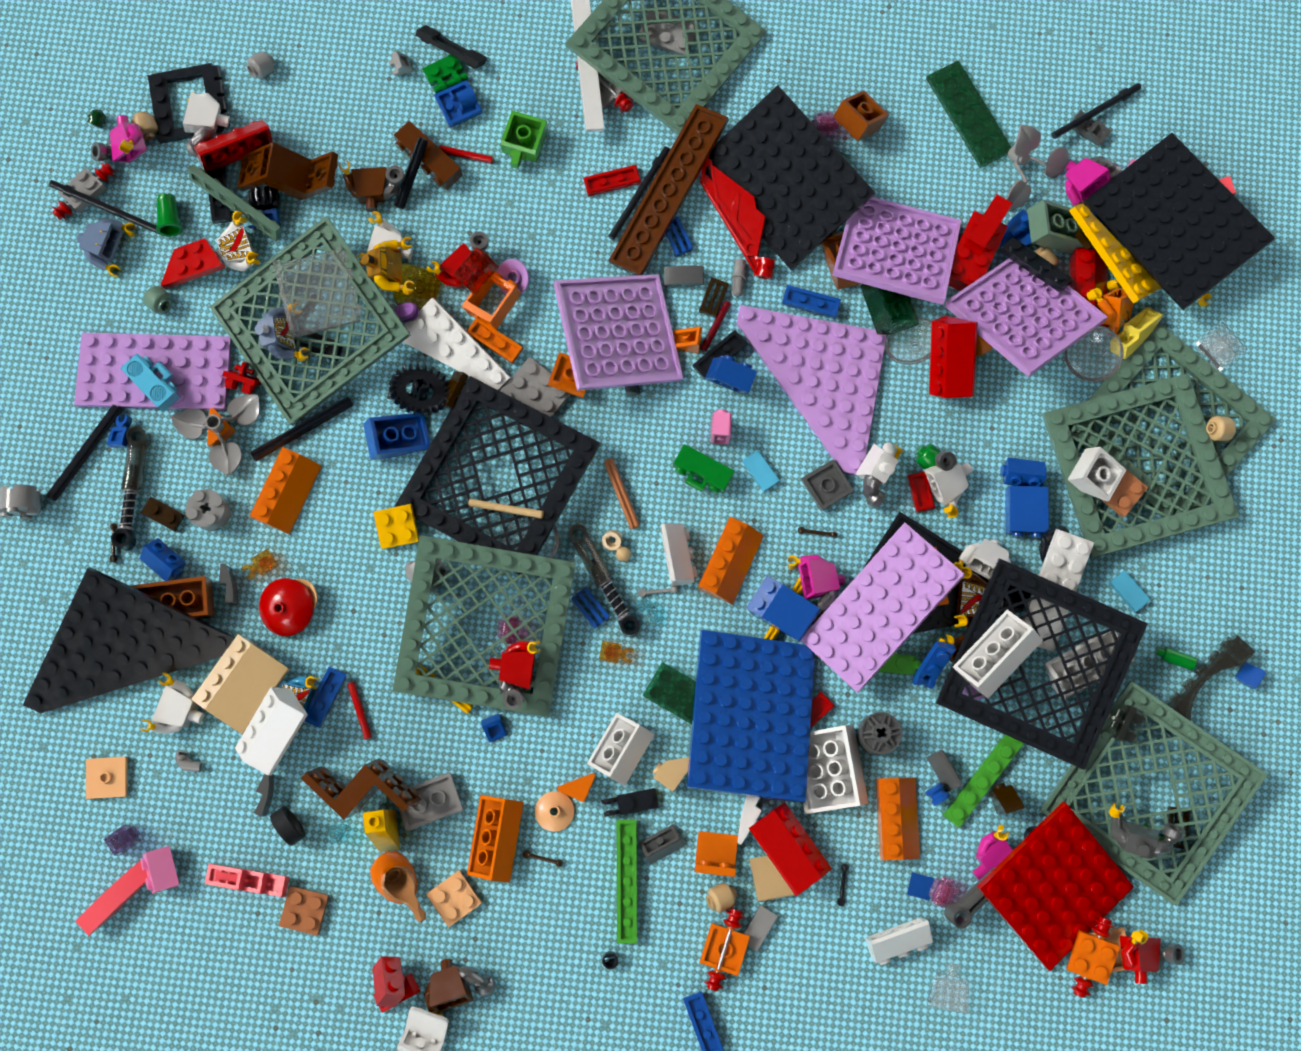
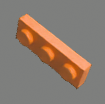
M477 317L467 330L476 341L512 364L523 350L522 346Z

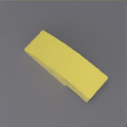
M1146 307L1124 324L1123 331L1111 340L1110 352L1123 359L1129 357L1155 329L1163 314Z

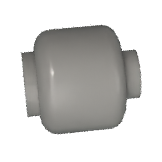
M260 51L248 58L246 67L252 77L262 79L274 72L273 64H275V61L270 54L267 55L265 52Z

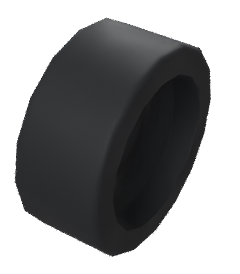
M282 806L271 814L270 820L272 825L288 845L293 846L305 837V831L301 823L287 807Z

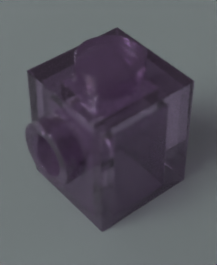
M123 825L103 839L114 856L124 854L141 841L138 837L140 835L139 831L131 825Z

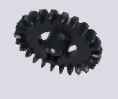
M417 363L416 369H413L412 365L409 364L408 371L403 366L401 371L397 369L396 374L392 375L389 381L390 397L394 399L395 404H400V409L406 408L407 413L412 411L413 415L419 413L420 416H424V413L429 416L432 412L436 414L439 410L444 409V403L448 401L446 396L450 394L447 392L451 388L447 387L449 381L445 382V375L439 378L440 371L433 374L434 367L427 371L426 364L422 370L419 367V363ZM410 383H413L411 389V396H409L406 387ZM429 387H431L433 396L425 400L428 396Z

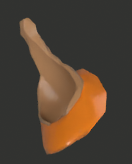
M398 851L385 852L380 855L370 869L371 881L377 892L388 901L397 904L403 903L409 906L414 913L415 920L422 923L426 919V912L420 907L416 896L417 877L412 864L406 856Z

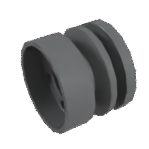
M877 712L866 716L860 721L856 729V739L859 746L865 752L871 755H883L892 752L899 746L902 739V729L894 716L885 712ZM883 729L884 731L882 734L884 735V737L882 736L878 738V732L876 730Z

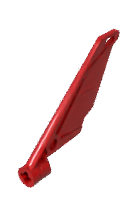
M707 159L701 173L700 183L752 268L753 276L771 280L775 260L759 257L766 217L757 210L753 195L713 166L712 160ZM710 166L712 180L705 174L706 167Z

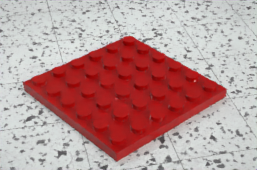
M1062 802L976 886L1048 971H1051L1073 949L1079 930L1089 933L1092 927L1097 925L1094 919H1099L1100 916L1105 917L1134 888L1065 802Z

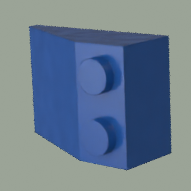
M411 413L371 417L363 424L370 460L387 459L425 451L430 446L425 416H420L419 413L416 415Z
M766 576L746 607L753 616L798 642L801 641L821 610L769 576Z

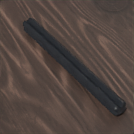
M345 397L251 451V456L255 461L262 459L353 406L351 399Z
M116 405L111 406L46 495L48 498L57 501L116 421V417L122 413L121 408Z

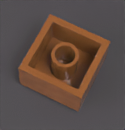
M865 90L844 99L833 115L838 123L857 141L878 132L889 116Z

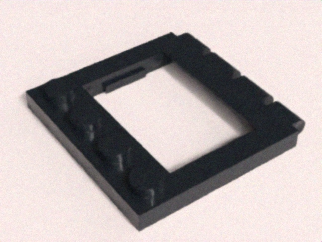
M212 63L147 75L153 114L159 129L156 132L157 139L160 144L189 139L194 136V133L184 132V127L174 129L168 83H179L203 77L205 93H209L220 104L221 115L229 116L226 113L228 110L219 65L213 66ZM218 125L216 133L225 132L224 128L228 127Z

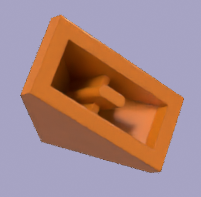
M693 327L673 330L676 349L699 354L703 328Z
M214 408L209 409V415L215 414L219 418L221 417ZM224 421V429L220 432L225 442L236 432L227 421ZM208 429L207 445L212 449L216 445H221V442L216 433Z
M595 773L558 786L557 790L585 803L596 778Z

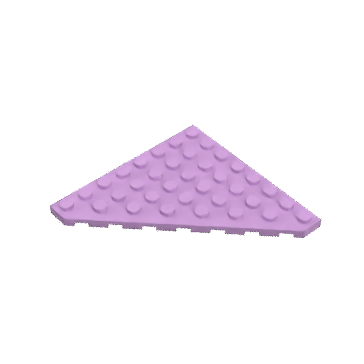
M740 305L736 324L740 331L744 333L750 345L759 354L770 373L777 379L780 387L785 394L787 393L795 408L807 421L808 426L822 442L823 447L831 458L835 460L842 473L857 476L855 474L866 457L887 332Z

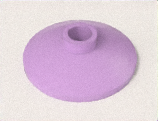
M517 259L505 260L499 266L497 273L502 275L504 280L515 282L518 285L517 289L522 294L527 289L529 283V273L526 266ZM499 287L501 291L507 295L508 291Z

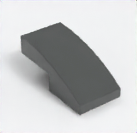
M1082 110L1078 111L1071 121L1085 113ZM1089 119L1072 129L1085 139L1099 146L1111 132L1098 119L1096 121Z
M683 265L664 267V285L666 287L704 285V266Z
M220 564L219 583L226 586L225 602L230 605H238V588L234 574L229 566Z
M264 774L256 792L262 794V797L254 814L260 817H265L270 808L274 791V775Z

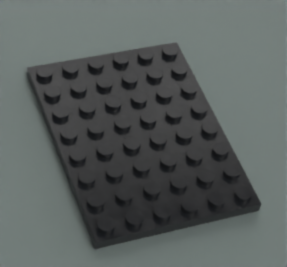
M779 85L769 92L716 143L708 159L712 160L713 166L755 197L757 210L766 217L762 238L791 271L876 194ZM710 166L706 167L705 174L712 180Z
M1170 133L1094 192L1083 203L1183 311L1275 240V237L1173 133Z

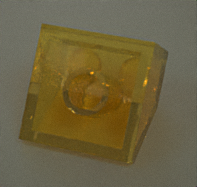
M403 263V284L401 285H404L408 280L413 281V287H407L408 289H413V292L410 295H406L402 290H399V292H394L393 299L396 305L412 302L418 306L420 311L432 297L437 300L442 282L435 274L421 267Z

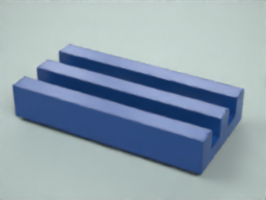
M676 216L670 227L681 250L678 251L669 229L666 236L677 257L692 251L693 246L679 217ZM675 223L677 224V226H678V228H679V230H680V232H681V234H682V237H683V239H684V241H685V243H686V245H687V248H685V246H684V244H683V242H682V240H681V238H680V236H679V234H678V231H677V229H676V227H675V225H674Z
M584 587L583 590L571 597V600L594 629L610 617L587 587ZM586 593L604 615L603 618L598 615L583 594ZM579 597L588 607V609L592 612V614L596 617L598 622L595 623L592 620V618L588 615V613L585 611V609L581 606V604L577 601Z

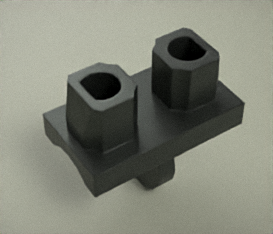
M1126 705L1124 711L1117 709L1115 715H1108L1107 718L1112 720L1109 727L1115 729L1112 738L1122 742L1123 740L1134 742L1137 733L1128 728L1131 722L1141 725L1145 718L1143 714L1137 711L1138 708Z

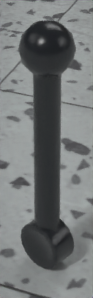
M842 864L841 866L842 880L840 896L837 899L839 906L845 905L843 897L846 872L849 870L847 864Z

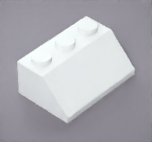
M661 524V535L671 587L694 583L697 571L696 567L691 565V559L694 556L692 547H688L687 540H690L688 528L684 529V524Z
M616 713L587 764L625 786L655 734Z
M921 917L865 937L873 962H879L880 965L889 963L891 961L890 958L897 955L898 958L908 956L910 954L909 951L916 948L917 951L927 949L929 947L928 944L933 943L929 922Z

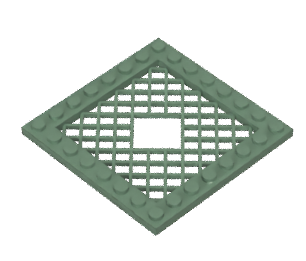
M603 0L569 38L565 46L677 135L681 132L695 105L697 104L702 107L707 105L767 32L728 0H696L701 4L696 6L694 0H691L692 6H682V0H678V7H670L669 0H666L667 7L657 8V0H653L654 8H645L644 1L646 0ZM631 1H641L642 9H632ZM628 2L629 9L621 10ZM705 9L706 17H696V10ZM683 10H692L693 18H684ZM708 10L715 16L709 17ZM667 11L668 19L659 20L658 12ZM671 11H680L681 18L672 19ZM646 12H655L656 20H647ZM630 13L631 21L621 22L620 14ZM633 13H642L643 21H634ZM617 15L618 22H611L612 19ZM719 20L720 28L711 29L710 21ZM706 21L707 29H698L697 22ZM722 21L730 28H723ZM681 22L686 54L652 56L647 24ZM685 22H694L695 30H686ZM631 25L632 33L623 34L622 26ZM635 25H644L645 32L636 33ZM619 26L620 34H610L609 27ZM605 28L607 29V35H599ZM733 31L734 39L725 40L724 32ZM720 32L721 40L712 41L711 33ZM699 33H708L709 41H700ZM686 34H696L697 41L687 42ZM633 37L634 45L625 46L624 38ZM636 37H646L647 44L637 45ZM611 38H621V46H612ZM598 39H608L609 47H599ZM733 43L726 51V44ZM722 44L723 52H714L713 45ZM701 45H710L711 53H702ZM688 46H697L698 53L689 54ZM635 49L636 57L626 58L625 50ZM638 49H647L648 56L639 57ZM613 50H622L623 58H614ZM715 56H722L716 63ZM699 57L700 65L691 66L690 58ZM702 57H712L713 65H703ZM687 58L688 66L678 67L677 59ZM665 59H674L675 67H666ZM649 60L650 69H641L640 61ZM652 60H662L663 68H653ZM636 61L637 69L628 70L627 62ZM701 69L702 77L693 78L692 70ZM704 69H711L705 76ZM688 70L689 78L680 79L679 71ZM667 71H676L677 79H667ZM654 72H663L664 80H655ZM641 73H651L652 81H642ZM690 82L691 90L682 91L681 83ZM693 82H700L694 89ZM677 83L678 91L669 92L668 84ZM656 84H665L666 92H656ZM690 94V95L686 98V100L683 102V96H682V95ZM679 95L680 103L671 104L670 96Z
M327 216L210 306L289 425L292 426L411 336L374 281L368 278L367 271ZM317 250L325 251L323 261L315 260ZM329 253L331 254L335 262L328 261ZM302 261L310 262L309 272L300 271ZM314 263L323 264L321 274L313 273ZM327 265H335L334 275L325 274ZM339 267L346 277L338 276ZM287 273L296 274L294 283L286 282ZM300 274L308 275L307 285L298 284ZM312 276L320 277L319 287L310 286ZM324 278L333 279L332 288L323 287ZM337 279L346 280L344 290L335 289ZM349 282L356 291H348ZM273 284L281 285L279 295L271 294ZM285 286L293 287L292 296L284 295ZM297 287L306 288L304 298L296 297ZM310 289L318 290L317 300L308 299ZM322 290L331 292L329 301L321 300ZM335 292L343 293L342 303L333 302ZM347 294L356 295L354 305L346 304ZM258 295L266 296L265 306L257 305ZM270 297L279 298L277 308L282 306L283 299H290V306L295 304V300L328 304L322 340L294 337V340H297L296 351L294 352L299 351L301 341L309 342V351L302 353L309 356L306 359L305 365L297 364L296 357H294L293 363L284 362L285 359L273 361V354L269 351V356H267L263 350L265 348L260 345V338L257 342L253 334L257 335L255 331H252L253 322L260 320L254 318L256 308L264 309L263 318L268 310L275 308L269 307ZM359 297H361L366 306L358 305ZM332 305L341 306L339 316L331 315ZM244 307L252 308L250 317L242 316ZM345 307L354 308L352 318L343 317ZM357 309H366L365 319L356 318ZM370 312L377 321L369 320ZM330 318L339 319L337 329L329 328ZM243 320H249L248 327ZM343 320L351 321L350 331L341 330ZM355 322L364 323L362 332H354ZM368 323L377 324L375 334L366 333ZM328 331L336 332L335 342L326 341ZM340 333L349 334L347 344L339 343ZM353 335L362 336L360 346L351 345ZM366 336L374 337L364 345ZM313 343L322 344L320 354L312 353ZM326 344L334 345L333 355L324 354ZM338 346L347 347L345 357L337 356ZM351 348H357V349H358L357 351H355L353 354L350 355V349H351ZM311 356L319 357L318 367L309 366ZM323 357L332 358L330 368L322 367ZM336 359L344 360L335 367ZM273 364H279V365H280V366H279V371H277V369L275 368V366H274ZM284 365L292 366L291 376L282 375ZM296 367L305 368L303 378L294 377ZM308 369L317 370L315 380L307 379ZM321 370L329 371L327 374L320 378ZM283 378H284V379H290V381H289V387H288V385L285 383V381L283 380ZM294 380L302 381L301 391L292 390ZM306 382L314 383L305 390Z
M1159 322L1147 339L1129 357L1121 362L1088 400L1121 392L1127 385L1129 389H1132V383H1141L1143 386L1146 385L1145 383L1171 378L1170 369H1180V375H1183L1185 370L1192 376L1189 377L1190 380L1195 383L1194 392L1200 408L1201 406L1211 407V415H1203L1204 419H1211L1215 416L1239 419V427H1236V431L1239 432L1233 439L1229 441H1212L1213 445L1215 444V450L1226 478L1276 419ZM1165 356L1166 365L1157 366L1156 357ZM1152 358L1153 366H1145V364ZM1169 358L1178 365H1170ZM1157 369H1166L1167 378L1158 379ZM1144 370H1153L1154 379H1145ZM1140 371L1141 379L1132 380ZM1199 383L1207 390H1199ZM1200 393H1209L1210 402L1201 403ZM1213 395H1215L1222 402H1214ZM1161 401L1153 404V406L1159 408ZM1165 404L1163 408L1174 407V406H1172V405H1170V404ZM1224 405L1225 415H1215V406ZM1228 407L1236 414H1229ZM1148 408L1145 412V416L1149 417ZM1122 412L1118 413V416L1121 417V418H1122ZM1131 413L1132 418H1127L1126 420L1136 424L1138 418ZM1105 416V419H1101L1100 421L1105 423L1109 416ZM1111 419L1108 425L1110 426V423L1119 422L1120 425L1121 422L1117 419ZM1142 419L1141 421H1145V422H1146V431H1147L1148 428L1150 427V422H1148V421ZM1090 421L1080 423V425L1087 428ZM1094 422L1093 429L1090 428V430L1097 433V426ZM1122 426V428H1121V430H1120V432H1122V433H1124V434H1126V435H1130V433L1132 432V431H1126V432H1124L1123 426ZM1076 427L1072 435L1082 439L1085 431ZM1106 429L1107 432H1104L1102 436H1107V439L1111 441V436L1115 435V433ZM1136 430L1134 439L1138 441V434L1143 433ZM1087 434L1084 442L1093 446L1097 438ZM1120 436L1121 445L1119 446L1124 447L1125 438ZM1148 436V444L1145 445L1151 448L1155 447L1156 443H1152L1151 437ZM1102 440L1097 445V447H1101L1105 451L1109 444ZM1177 442L1175 446L1178 448L1179 446H1186L1187 442ZM1135 443L1129 444L1127 448H1135L1136 457L1126 458L1125 450L1119 464L1149 488L1155 473L1158 471V469H1154V460H1163V458L1153 456V453L1150 451L1149 457H1140V446ZM1160 443L1158 447H1162V454L1166 455V445ZM1219 444H1228L1220 453ZM1084 445L1081 446L1084 450L1088 449ZM1190 445V447L1188 448L1189 454L1193 455V451ZM1112 446L1108 454L1117 459L1120 452ZM1175 451L1176 456H1169V458L1176 459L1178 462L1181 455ZM1190 459V467L1194 461L1192 459ZM1140 460H1150L1151 470H1141ZM1131 461H1136L1137 467ZM1166 461L1164 469L1168 472H1173L1174 469H1168ZM1179 467L1177 470L1178 477L1182 479V472L1187 471ZM1194 467L1193 470H1194V471H1199V468H1195V467ZM1145 473H1151V478H1149ZM1165 474V482L1161 483L1166 485L1169 480V476ZM1191 474L1192 481L1187 482L1197 486L1200 478L1196 480V476ZM1171 482L1170 485H1179V489H1180L1182 483H1181V482ZM1202 482L1200 489L1207 492L1204 482ZM1154 484L1151 492L1158 496L1163 491L1157 484ZM1189 488L1184 495L1191 498L1194 489ZM1167 490L1163 498L1172 503L1176 495H1171V492ZM1197 492L1194 500L1203 504L1207 496ZM1149 495L1146 503L1154 508L1158 500ZM1179 497L1180 499L1175 505L1185 509L1188 501ZM1161 502L1157 510L1167 514L1170 506ZM1192 503L1188 511L1199 507ZM1173 508L1170 516L1182 512Z
M1188 373L1042 414L1083 538L1094 542L1089 555L1090 559L1239 517L1215 447L1206 431L1207 425ZM1162 401L1159 408L1151 405L1153 403ZM1165 403L1175 407L1171 415L1162 410ZM1145 406L1141 413L1133 410L1135 408ZM1147 408L1157 412L1153 420L1144 415ZM1177 410L1180 414L1181 420L1174 417ZM1127 411L1123 418L1116 415V413ZM1130 412L1139 417L1136 424L1126 420ZM1160 414L1169 418L1165 426L1156 422ZM1109 416L1105 423L1098 420V418ZM1112 417L1121 422L1118 429L1108 425ZM1142 419L1151 423L1147 431L1138 427ZM1172 420L1181 424L1178 432L1168 428ZM1090 421L1087 428L1080 425V423ZM1094 422L1103 427L1100 434L1090 430ZM1123 424L1133 428L1129 436L1120 432ZM1154 425L1163 429L1160 437L1150 433ZM1076 427L1085 431L1082 439L1072 435ZM1183 428H1185L1187 437L1181 435ZM1105 429L1115 433L1111 441L1102 437ZM1136 430L1145 434L1142 442L1132 438ZM1166 431L1175 436L1172 444L1163 440ZM1087 434L1097 438L1093 446L1084 442ZM1118 435L1127 439L1124 447L1114 443ZM1148 436L1157 441L1154 449L1145 445ZM1178 438L1187 442L1184 450L1175 446ZM1073 440L1079 443L1077 448H1075ZM1102 440L1109 444L1106 450L1107 453H1109L1112 446L1121 451L1118 458H1114L1118 463L1130 441L1163 458L1151 485L1144 492L1146 494L1143 500L1136 502L1140 505L1137 512L1135 513L1131 510L1128 512V514L1134 516L1130 525L1122 521L1120 515L1116 518L1109 514L1111 509L1109 506L1106 511L1096 507L1100 500L1099 498L1094 503L1092 495L1080 491L1068 481L1069 476L1081 457L1078 451L1082 445L1087 448H1094ZM1160 443L1170 447L1166 455L1156 451ZM1190 445L1194 456L1187 452ZM1172 449L1181 453L1178 462L1169 458ZM1184 456L1194 460L1190 468L1181 464ZM1166 461L1176 465L1172 473L1163 469ZM1196 463L1198 465L1200 473L1193 470ZM1179 467L1188 472L1184 480L1175 475ZM1161 472L1170 477L1166 485L1157 480ZM1191 474L1200 478L1197 486L1187 482ZM1173 479L1182 483L1179 491L1169 487ZM1202 482H1204L1207 492L1200 489ZM1154 484L1164 488L1160 496L1151 492ZM1185 485L1194 489L1191 498L1182 494ZM1167 490L1176 494L1172 503L1163 498ZM1197 492L1207 496L1203 504L1194 500ZM1149 495L1158 500L1154 508L1145 503ZM1179 497L1188 501L1185 509L1175 505ZM1161 502L1170 506L1167 514L1157 510ZM1192 503L1199 507L1188 511ZM1143 507L1152 511L1149 519L1139 515ZM1173 508L1182 512L1170 516ZM1098 512L1103 514L1101 521ZM1155 513L1164 517L1152 521ZM1106 517L1116 521L1112 530L1103 525ZM1137 518L1145 522L1133 526ZM1118 524H1121V525L1127 527V528H1124V529H1120V530L1115 531L1116 528H1117V526H1118Z
M420 535L392 691L549 717L576 562ZM437 558L444 559L443 561L435 565ZM449 561L461 562L463 564L454 569ZM446 562L452 571L443 577L437 567ZM469 564L483 567L474 572ZM466 565L471 575L462 580L457 571ZM488 567L501 569V571L493 575ZM486 569L491 578L482 584L476 574ZM435 570L441 579L432 584ZM508 571L518 572L521 574L513 579L511 575L508 573ZM505 572L510 582L501 587L496 577ZM454 573L460 583L451 588L445 579ZM527 574L541 577L532 582ZM524 575L530 584L520 590L515 581ZM474 577L480 586L470 591L465 582ZM547 578H553L552 586ZM544 579L549 588L540 594L535 584ZM493 580L499 589L490 595L484 586ZM443 581L448 591L439 596L434 587ZM513 583L518 593L509 598L503 589ZM463 585L468 594L459 600L453 590ZM532 587L538 596L528 601L523 592ZM482 588L488 597L478 603L473 593ZM432 590L437 599L429 604L430 592ZM551 590L549 604H547L542 596ZM501 591L507 601L498 606L492 597ZM451 593L457 602L447 607L442 598ZM521 595L526 604L517 610L512 600ZM470 596L476 605L467 611L461 602ZM540 598L546 607L537 613L531 604ZM490 599L512 631L482 652H479L458 621ZM440 601L445 610L436 616L430 606ZM510 603L515 612L505 617L500 608ZM459 604L465 613L456 619L450 609ZM529 606L534 615L525 621L520 611ZM428 609L434 618L425 623ZM547 610L546 621L544 624L539 615ZM447 612L453 621L444 627L438 618ZM517 614L523 623L514 629L508 620ZM537 618L542 627L533 632L527 623ZM436 620L442 629L433 635L427 625ZM456 624L461 633L452 638L446 629ZM525 625L531 634L522 640L516 631ZM425 629L430 637L424 642H422L423 632ZM544 629L542 643L540 642L539 646L536 647L541 652L538 662L536 659L534 661V669L537 668L535 682L532 679L530 689L534 687L533 693H527L526 691L529 689L525 688L523 690L522 687L517 686L523 694V703L518 709H508L503 703L504 695L500 693L499 688L487 686L494 680L498 683L499 674L495 675L489 669V664H487L482 655L491 649L494 655L501 659L502 655L499 656L493 647L501 641L508 647L509 645L505 639L514 633L519 641H527L531 637L539 641L536 634ZM444 631L449 641L440 646L435 637ZM464 635L469 644L460 650L455 640ZM433 640L438 649L429 654L423 645ZM452 643L458 652L448 657L443 648ZM472 646L477 655L468 661L463 651ZM420 649H422L426 657L418 662ZM441 651L446 660L437 665L432 656ZM460 654L466 663L457 669L451 660ZM480 658L485 667L476 672L470 663ZM429 659L435 668L425 673L420 664ZM449 662L454 671L445 677L440 667ZM468 665L474 674L465 680L459 671ZM417 667L423 675L416 674ZM488 669L493 678L484 683L479 674ZM437 670L442 678L431 677L429 675ZM457 674L461 681L449 680V678ZM476 677L481 685L467 682Z
M1129 680L1113 703L1109 714L1115 715L1117 709L1124 711L1126 705L1138 708L1137 710L1145 716V727L1135 729L1134 723L1131 722L1130 730L1134 732L1146 730L1148 741L1138 743L1136 736L1133 744L1124 745L1122 741H1119L1120 746L1111 747L1115 741L1112 738L1115 729L1109 727L1112 720L1107 718L1085 770L1071 764L1040 808V811L1048 816L1062 802L1067 803L1069 806L1073 801V812L1114 863L1177 906L1268 774ZM1148 717L1159 725L1149 726ZM1160 728L1162 739L1152 740L1150 729ZM1165 729L1175 735V737L1166 738ZM1178 740L1179 750L1169 752L1167 741ZM1182 741L1192 748L1183 750ZM1163 742L1165 753L1155 754L1153 743ZM1149 744L1151 755L1141 757L1139 746ZM1135 747L1137 757L1126 759L1124 748ZM1121 749L1123 760L1112 761L1110 750ZM1194 751L1196 762L1186 764L1184 753ZM1107 752L1109 762L1099 763ZM1199 752L1210 760L1200 761ZM1180 754L1182 765L1172 766L1170 755ZM1166 756L1168 767L1158 768L1156 757ZM1152 758L1154 769L1143 771L1141 760ZM1138 761L1140 771L1129 773L1127 762ZM1124 763L1126 774L1115 775L1113 764ZM1212 763L1214 774L1203 775L1201 765ZM1216 764L1227 772L1217 773ZM1109 765L1111 776L1101 778L1099 767ZM1197 766L1199 776L1189 778L1187 767ZM1183 768L1185 779L1175 780L1173 769ZM1096 769L1097 778L1088 780L1092 772ZM1169 770L1177 809L1138 815L1130 776ZM1229 775L1231 786L1220 787L1218 777ZM1126 777L1128 788L1118 789L1116 779ZM1214 777L1216 788L1206 790L1204 779ZM1112 779L1114 790L1104 792L1102 781ZM1200 780L1202 790L1192 792L1190 781ZM1098 782L1100 792L1089 794L1088 783ZM1186 782L1188 793L1177 794L1175 783ZM1084 785L1086 795L1076 796ZM1228 790V792L1223 798L1221 791ZM1129 791L1131 802L1120 803L1119 793ZM1217 791L1219 802L1209 804L1207 793ZM1115 793L1117 801L1115 807H1118V809L1121 805H1132L1134 816L1123 817L1122 813L1120 816L1122 820L1135 819V824L1139 825V818L1149 817L1151 828L1162 830L1165 825L1155 827L1153 816L1163 815L1166 824L1169 823L1167 814L1178 813L1179 823L1175 825L1184 829V826L1194 824L1196 835L1186 837L1185 834L1183 840H1180L1184 843L1185 852L1174 853V848H1172L1171 854L1153 857L1152 859L1141 858L1139 855L1126 852L1111 836V820H1109L1107 809H1110L1112 805L1106 806L1104 795ZM1203 794L1205 804L1195 806L1193 795ZM1101 796L1103 806L1092 808L1090 797ZM1189 796L1191 807L1180 808L1178 798ZM1087 798L1089 809L1078 810L1076 800ZM1217 806L1211 815L1210 807ZM1206 808L1208 819L1197 820L1195 809ZM1104 810L1105 821L1095 822L1093 811ZM1192 810L1194 821L1183 822L1181 812ZM1090 812L1091 822L1081 816L1080 813ZM1206 823L1200 831L1198 824ZM1106 824L1108 834L1096 825ZM1194 839L1188 848L1187 840ZM1183 856L1177 864L1175 857ZM1172 857L1174 868L1163 869L1161 859ZM1157 860L1159 869L1147 861Z

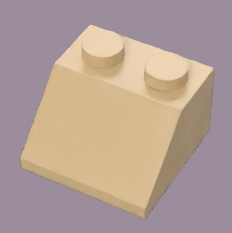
M689 757L668 760L663 764L659 762L652 772L655 774L653 778L673 792L688 772Z

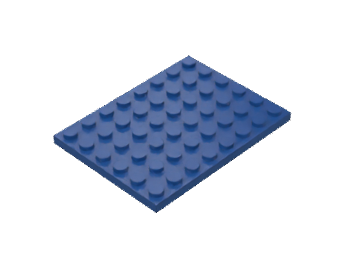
M709 630L700 631L687 788L800 803L806 802L815 653L808 646Z

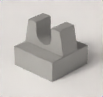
M398 51L391 54L392 59L388 63L390 66L396 67L392 71L393 75L398 77L404 73L408 75L413 72L408 55Z

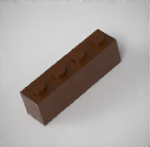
M409 120L394 134L395 145L402 152L405 150L408 153V157L411 158L418 137L428 140L420 168L426 175H432L434 182L439 187L443 186L448 190L463 176L461 168Z

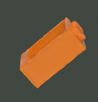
M486 270L462 304V307L469 315L479 318L497 330L521 293L517 289L518 285L512 280L506 281L499 273L495 271L492 273ZM495 284L508 291L493 315L480 309L478 305L492 285Z

